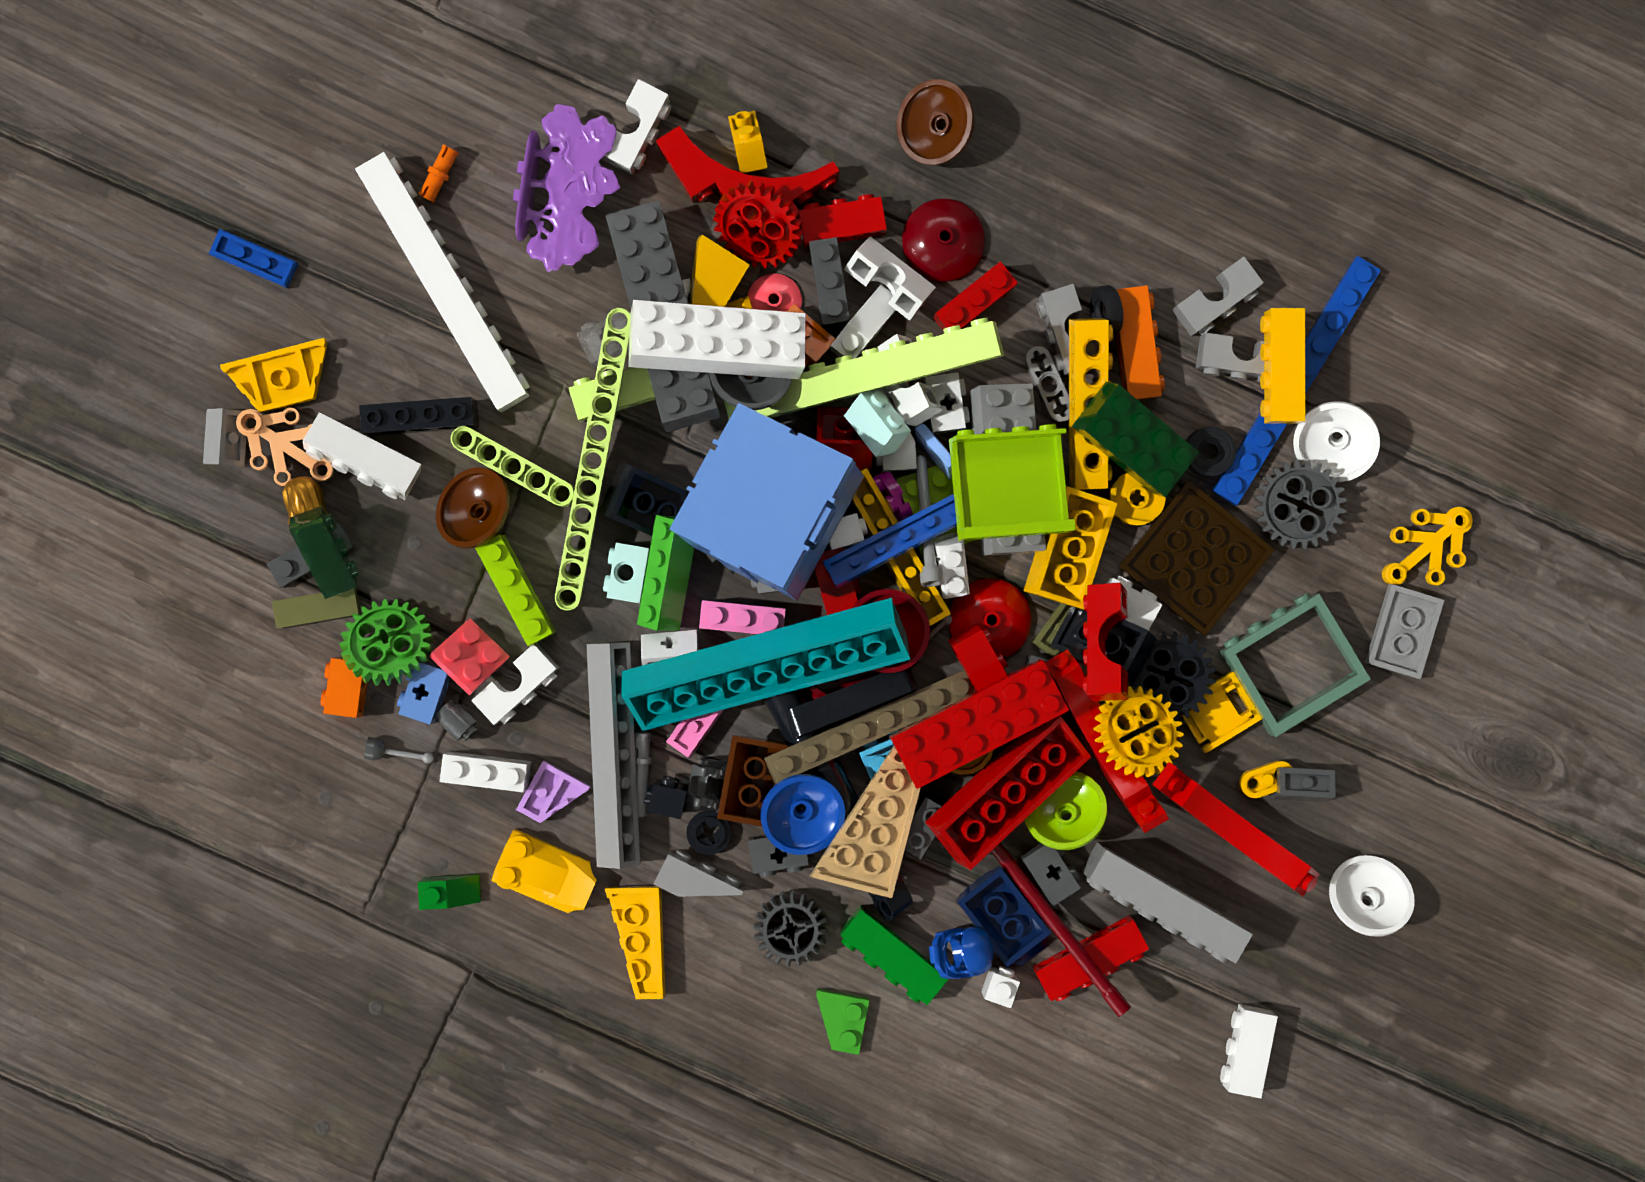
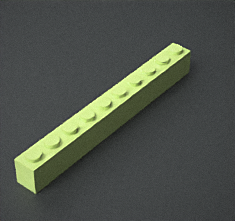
M981 318L971 321L972 327L961 329L960 325L943 329L944 334L933 337V333L916 336L917 342L906 344L905 340L890 343V349L879 352L877 347L862 351V357L852 359L851 355L836 358V364L825 366V362L808 366L809 371L803 372L799 379H792L787 392L777 403L768 408L754 411L769 418H774L856 396L862 392L878 390L1002 357L1004 352L997 324L994 321L988 322V318ZM724 401L728 419H730L736 407Z

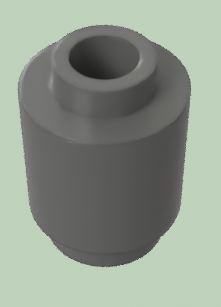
M452 700L446 703L436 714V717L439 719L438 723L457 741L462 738L467 741L477 731L475 727L477 720L459 703L455 704Z

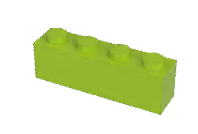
M499 534L485 544L475 547L527 646H532L557 633L506 536Z

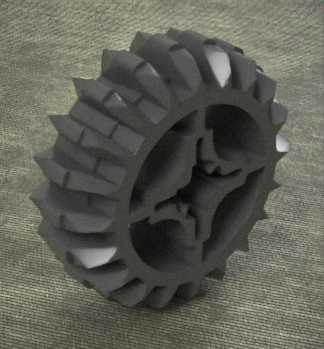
M782 891L779 894L781 901L777 902L774 896H770L771 907L766 903L761 904V908L766 914L757 912L755 915L762 922L754 923L753 929L762 932L756 933L754 940H764L758 945V949L762 951L769 948L765 954L767 959L771 958L773 954L777 955L775 964L779 965L781 959L786 958V967H790L791 959H796L797 966H801L802 956L808 962L812 960L810 950L817 955L820 953L816 943L825 945L826 940L819 935L828 934V928L820 926L827 923V917H817L823 912V908L820 906L814 910L812 909L816 903L814 898L806 904L805 893H802L800 899L797 900L795 899V891H791L790 899H786L785 893ZM790 907L804 911L811 919L795 918ZM782 910L783 921L779 925L774 926L773 929L768 930L767 925L770 918L777 911ZM787 916L790 923H793V926L797 925L794 941L792 935L788 934V931H784L787 925ZM814 927L810 940L804 946L799 947V935L806 932L807 929ZM771 938L786 939L791 949L779 947Z

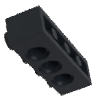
M473 397L359 405L361 433L368 436L455 430L460 426L479 428L477 400Z

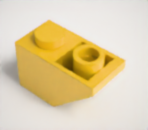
M741 111L735 115L728 116L740 172L746 173L768 168L755 111Z

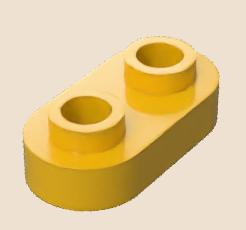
M1277 760L1247 770L1240 776L1239 788L1244 795L1250 798H1260L1277 791V779L1274 777L1275 771L1280 767H1293L1284 761ZM1252 778L1256 780L1254 788L1248 786V782Z

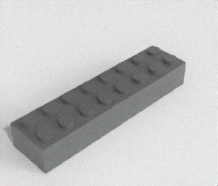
M660 201L605 215L630 308H632L633 300L689 304ZM647 368L660 418L666 433L720 418L708 373Z

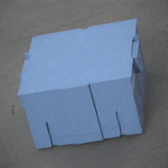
M738 403L719 439H714L712 442L716 446V450H709L692 481L696 484V487H687L689 494L669 530L673 531V533L677 534L692 547L717 559L728 569L755 583L760 581L797 601L861 484L864 475L856 466L853 458L801 433L796 435L791 428Z

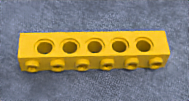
M1103 318L1069 319V486L1077 490L1108 488V481L1112 479L1111 464H1108V456L1072 427L1086 408L1087 400L1094 397L1105 382H1111L1108 381V371L1112 369L1113 358L1112 354L1109 353V342L1113 338V328L1111 324L1109 325V320ZM1094 340L1097 343V350L1094 354L1088 355L1086 353V345ZM1090 369H1095L1097 372L1096 380L1092 383H1087L1086 373ZM1090 453H1096V462L1092 466H1087L1085 462L1086 457Z

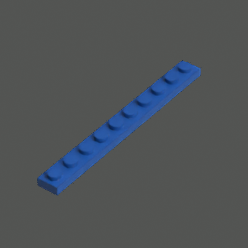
M1356 256L1351 262L1305 338V394L1381 271L1359 256ZM1259 413L1238 447L1233 464L1226 472L1222 473L1212 492L1231 504L1238 505L1287 424H1264V417H1261Z

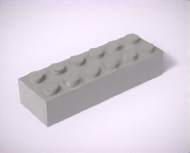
M1033 383L979 385L969 391L971 422L974 434H985V429L1002 428V432H1012L1013 427L1029 426V431L1036 430ZM1045 535L981 539L982 556L1029 554L1046 551Z
M1098 842L1081 869V872L1086 876L1085 881L1102 893L1106 889L1109 890V895L1114 897V900L1126 907H1129L1130 903L1133 904V909L1150 921H1153L1156 917L1158 919L1156 922L1161 924L1164 929L1175 935L1179 931L1182 932L1180 936L1187 939V942L1199 949H1202L1203 945L1206 946L1204 949L1223 963H1226L1229 959L1236 964L1253 935L1240 924Z

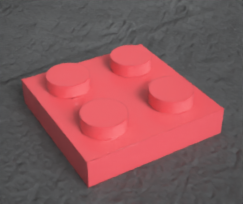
M469 618L439 645L429 657L470 696L510 656Z

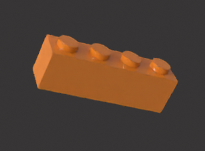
M1148 285L1116 289L1122 302L1124 317L1121 331L1115 334L1122 387L1138 401L1157 399L1162 396L1161 392L1165 390V381L1163 375H1159L1158 364H1161V351L1159 347L1155 346L1154 337L1158 335L1156 320H1152L1151 309H1154L1153 293H1149Z

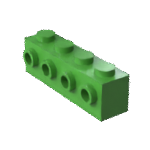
M656 515L637 625L656 631H680L694 547L669 530L676 518L675 516Z

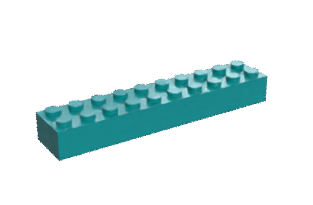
M892 598L624 670L622 671V698L642 731L911 660L908 638Z

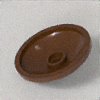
M942 79L928 80L914 87L904 98L898 111L896 127L899 142L912 159L922 164L941 165L955 159L966 148L974 129V110L968 95L958 85ZM943 121H946V126L942 130L941 123Z
M480 467L471 468L456 475L442 491L436 507V524L441 536L450 544L465 549L481 546L492 539L501 529L509 511L510 496L505 481L492 470Z

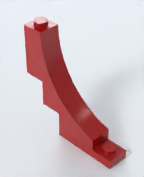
M1067 649L1046 661L1045 664L1069 709L1068 713L1075 721L1085 744L1097 759L1106 780L1142 831L1146 833L1169 819L1167 813L1152 794L1144 777L1136 778L1134 771L1129 775H1125L1124 766L1115 770V760L1106 762L1109 753L1099 752L1104 744L1103 742H1095V739L1101 736V733L1094 731L1093 728L1101 724L1095 719V716L1102 713L1099 710L1100 704L1098 701H1093L1084 692L1083 678L1085 675L1069 650Z
M1168 762L1152 784L1181 809L1304 897L1307 892L1312 891L1316 886L1317 878L1320 875L1317 871L1257 829L1172 763Z

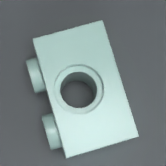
M616 543L615 548H610L608 564L612 565L611 574L605 576L603 591L607 592V598L641 603L650 548ZM623 565H630L634 571L633 577L628 581H624L619 575V570Z

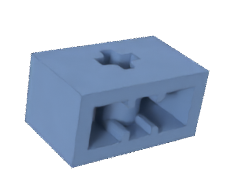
M419 661L421 671L412 669L410 670L412 678L410 679L406 676V680L409 683L406 691L403 690L399 696L397 706L400 707L398 714L431 725L436 723V714L441 708L451 677L438 665ZM426 685L425 690L429 694L421 698L422 693L418 691V687Z

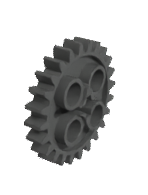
M1294 460L1293 468H1290L1287 462H1283V471L1274 467L1272 468L1275 475L1273 478L1267 475L1264 476L1268 482L1267 486L1258 485V488L1263 491V495H1257L1254 498L1262 502L1261 505L1254 507V510L1262 511L1263 515L1259 516L1256 520L1258 522H1266L1262 531L1272 530L1269 537L1271 540L1280 536L1279 545L1283 546L1290 540V548L1295 549L1297 543L1300 542L1302 549H1307L1308 541H1310L1313 546L1317 547V538L1320 537L1327 542V531L1337 533L1333 524H1343V521L1337 516L1347 512V510L1340 508V504L1346 502L1347 499L1339 497L1338 494L1343 492L1345 488L1335 487L1339 477L1328 478L1331 474V469L1320 472L1321 463H1317L1311 468V461L1306 460L1303 467H1301L1299 460ZM1292 478H1296L1300 482V489L1295 494L1289 493L1286 487L1288 481ZM1321 489L1324 491L1326 499L1321 505H1316L1313 502L1312 496L1315 491ZM1282 493L1296 500H1301L1304 497L1303 503L1323 511V515L1319 516L1301 508L1297 512L1296 505L1278 498L1277 494ZM1279 504H1285L1288 507V515L1283 519H1278L1275 516L1274 511ZM1305 515H1310L1314 519V524L1309 530H1303L1300 525L1301 519Z

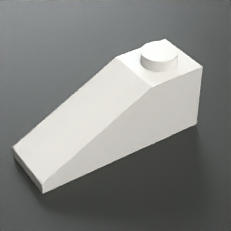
M881 284L830 345V350L838 357L851 355L852 359L860 357L862 351L868 347L896 311L888 304L892 298V292Z

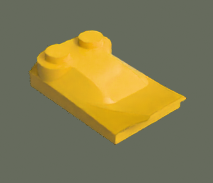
M514 829L504 847L491 881L497 883L501 888L514 890L569 913L585 909L597 880L591 870V861Z

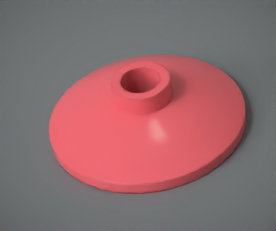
M772 273L758 278L750 287L747 295L753 309L787 312L793 304L800 309L802 306V297L798 286L792 279L782 274ZM771 295H777L779 297V302L776 304H771L769 302V297Z

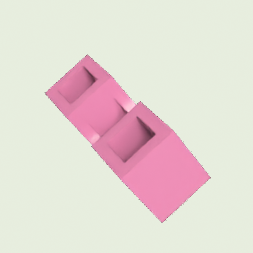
M702 600L699 628L760 634L784 627L786 609Z

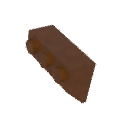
M732 735L717 819L762 826L761 807L768 792L776 785L764 758L787 748L786 742Z

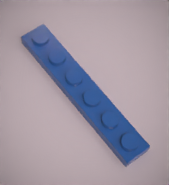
M954 494L823 561V565L835 587L839 588L956 527Z

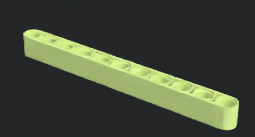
M624 308L611 310L606 318L555 593V602L563 610L575 609L583 593L629 347L630 312ZM618 312L625 314L628 319L627 326L623 329L615 328L612 323L613 316ZM610 341H618L622 345L620 356L612 357L608 354L607 345ZM605 369H612L616 372L617 381L614 384L608 385L603 382L602 373ZM600 397H607L611 400L612 408L609 412H601L597 408V400ZM595 425L604 426L607 431L606 438L602 440L595 439L591 433L592 427ZM591 452L599 454L602 460L601 465L591 467L586 461L587 455ZM583 481H593L596 485V492L594 494L584 493L581 488ZM577 509H588L591 513V519L586 522L580 521L576 516ZM575 535L583 536L586 540V546L581 549L575 548L571 543V538ZM571 562L577 563L581 568V573L576 576L570 575L566 570V565ZM564 590L573 591L576 595V600L573 602L564 601L561 597V592Z

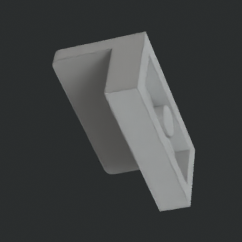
M224 408L207 409L203 464L245 467L247 436L241 434L236 426L237 417L242 411Z

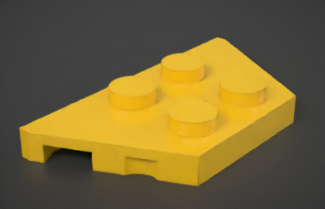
M321 338L221 364L220 367L233 380L236 387L248 397L251 404L260 413H265L316 399L328 342L327 339Z

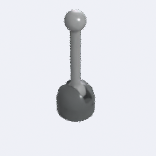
M372 737L367 739L364 759L378 760L385 754L420 759L427 764L433 761L431 753L417 754L387 749L380 739Z

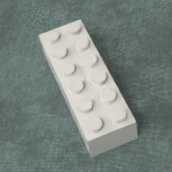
M633 300L630 312L628 367L799 379L805 368V313Z

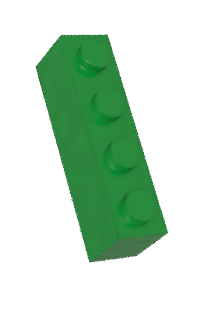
M861 905L840 930V936L843 938L841 942L853 952L856 949L865 955L863 960L874 969L879 966L886 972L885 978L895 986H898L900 983L908 990L906 994L917 1004L922 1001L928 1006L948 981V979L940 977L939 972L934 964H931L930 960Z

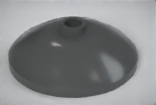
M708 373L712 387L725 402L734 407L740 403L752 410L765 409L777 403L785 395L792 381L789 378L752 376V378L747 379L743 375Z

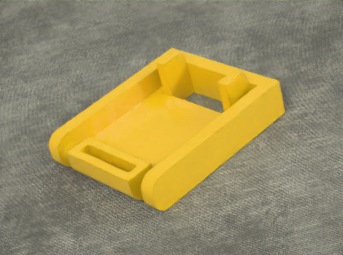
M1232 671L1217 679L1215 684L1207 685V688L1213 694L1203 695L1208 703L1205 705L1198 702V713L1189 709V718L1181 714L1198 744L1207 739L1209 740V743L1201 747L1204 753L1211 751L1262 720L1254 704ZM1235 688L1247 710L1238 714L1225 692Z

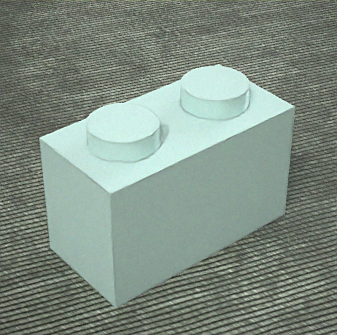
M880 390L860 393L844 415L875 457L895 453L911 432L903 417L896 412L889 403L888 398Z

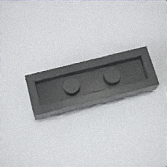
M337 523L266 564L279 587L284 588L353 549L355 546L343 524Z

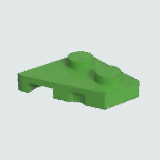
M817 988L816 996L831 1049L859 1055L869 998Z

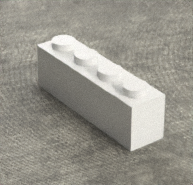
M320 412L303 439L304 449L310 457L319 461L323 458L331 462V466L337 471L345 474L348 471L356 475L361 483L367 486L374 484L382 488V492L393 499L399 497L406 500L421 473L420 463Z

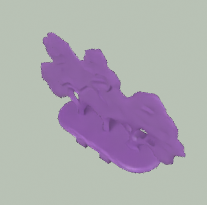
M556 104L554 111L548 113L542 119V127L549 136V144L541 149L540 136L537 131L532 130L530 132L524 161H518L517 173L522 176L520 190L514 189L513 201L518 204L515 222L516 237L518 241H523L527 237L531 220L535 223L538 233L528 242L527 253L532 259L543 261L547 272L559 270L562 264L573 266L585 254H590L599 246L595 227L582 214L583 208L586 206L596 207L603 201L604 195L612 194L621 188L613 170L602 167L599 163V160L612 150L617 133L615 126L610 124L607 118L602 115L589 120L586 125H583L575 107ZM552 147H559V152H551ZM542 157L550 163V169L545 174V178L537 180L539 160ZM535 187L545 188L549 192V202L541 211L532 210ZM546 210H552L550 215L544 214ZM541 217L548 219L553 224V232H549L542 226L544 221H540ZM541 232L546 234L547 239L543 240L541 238Z

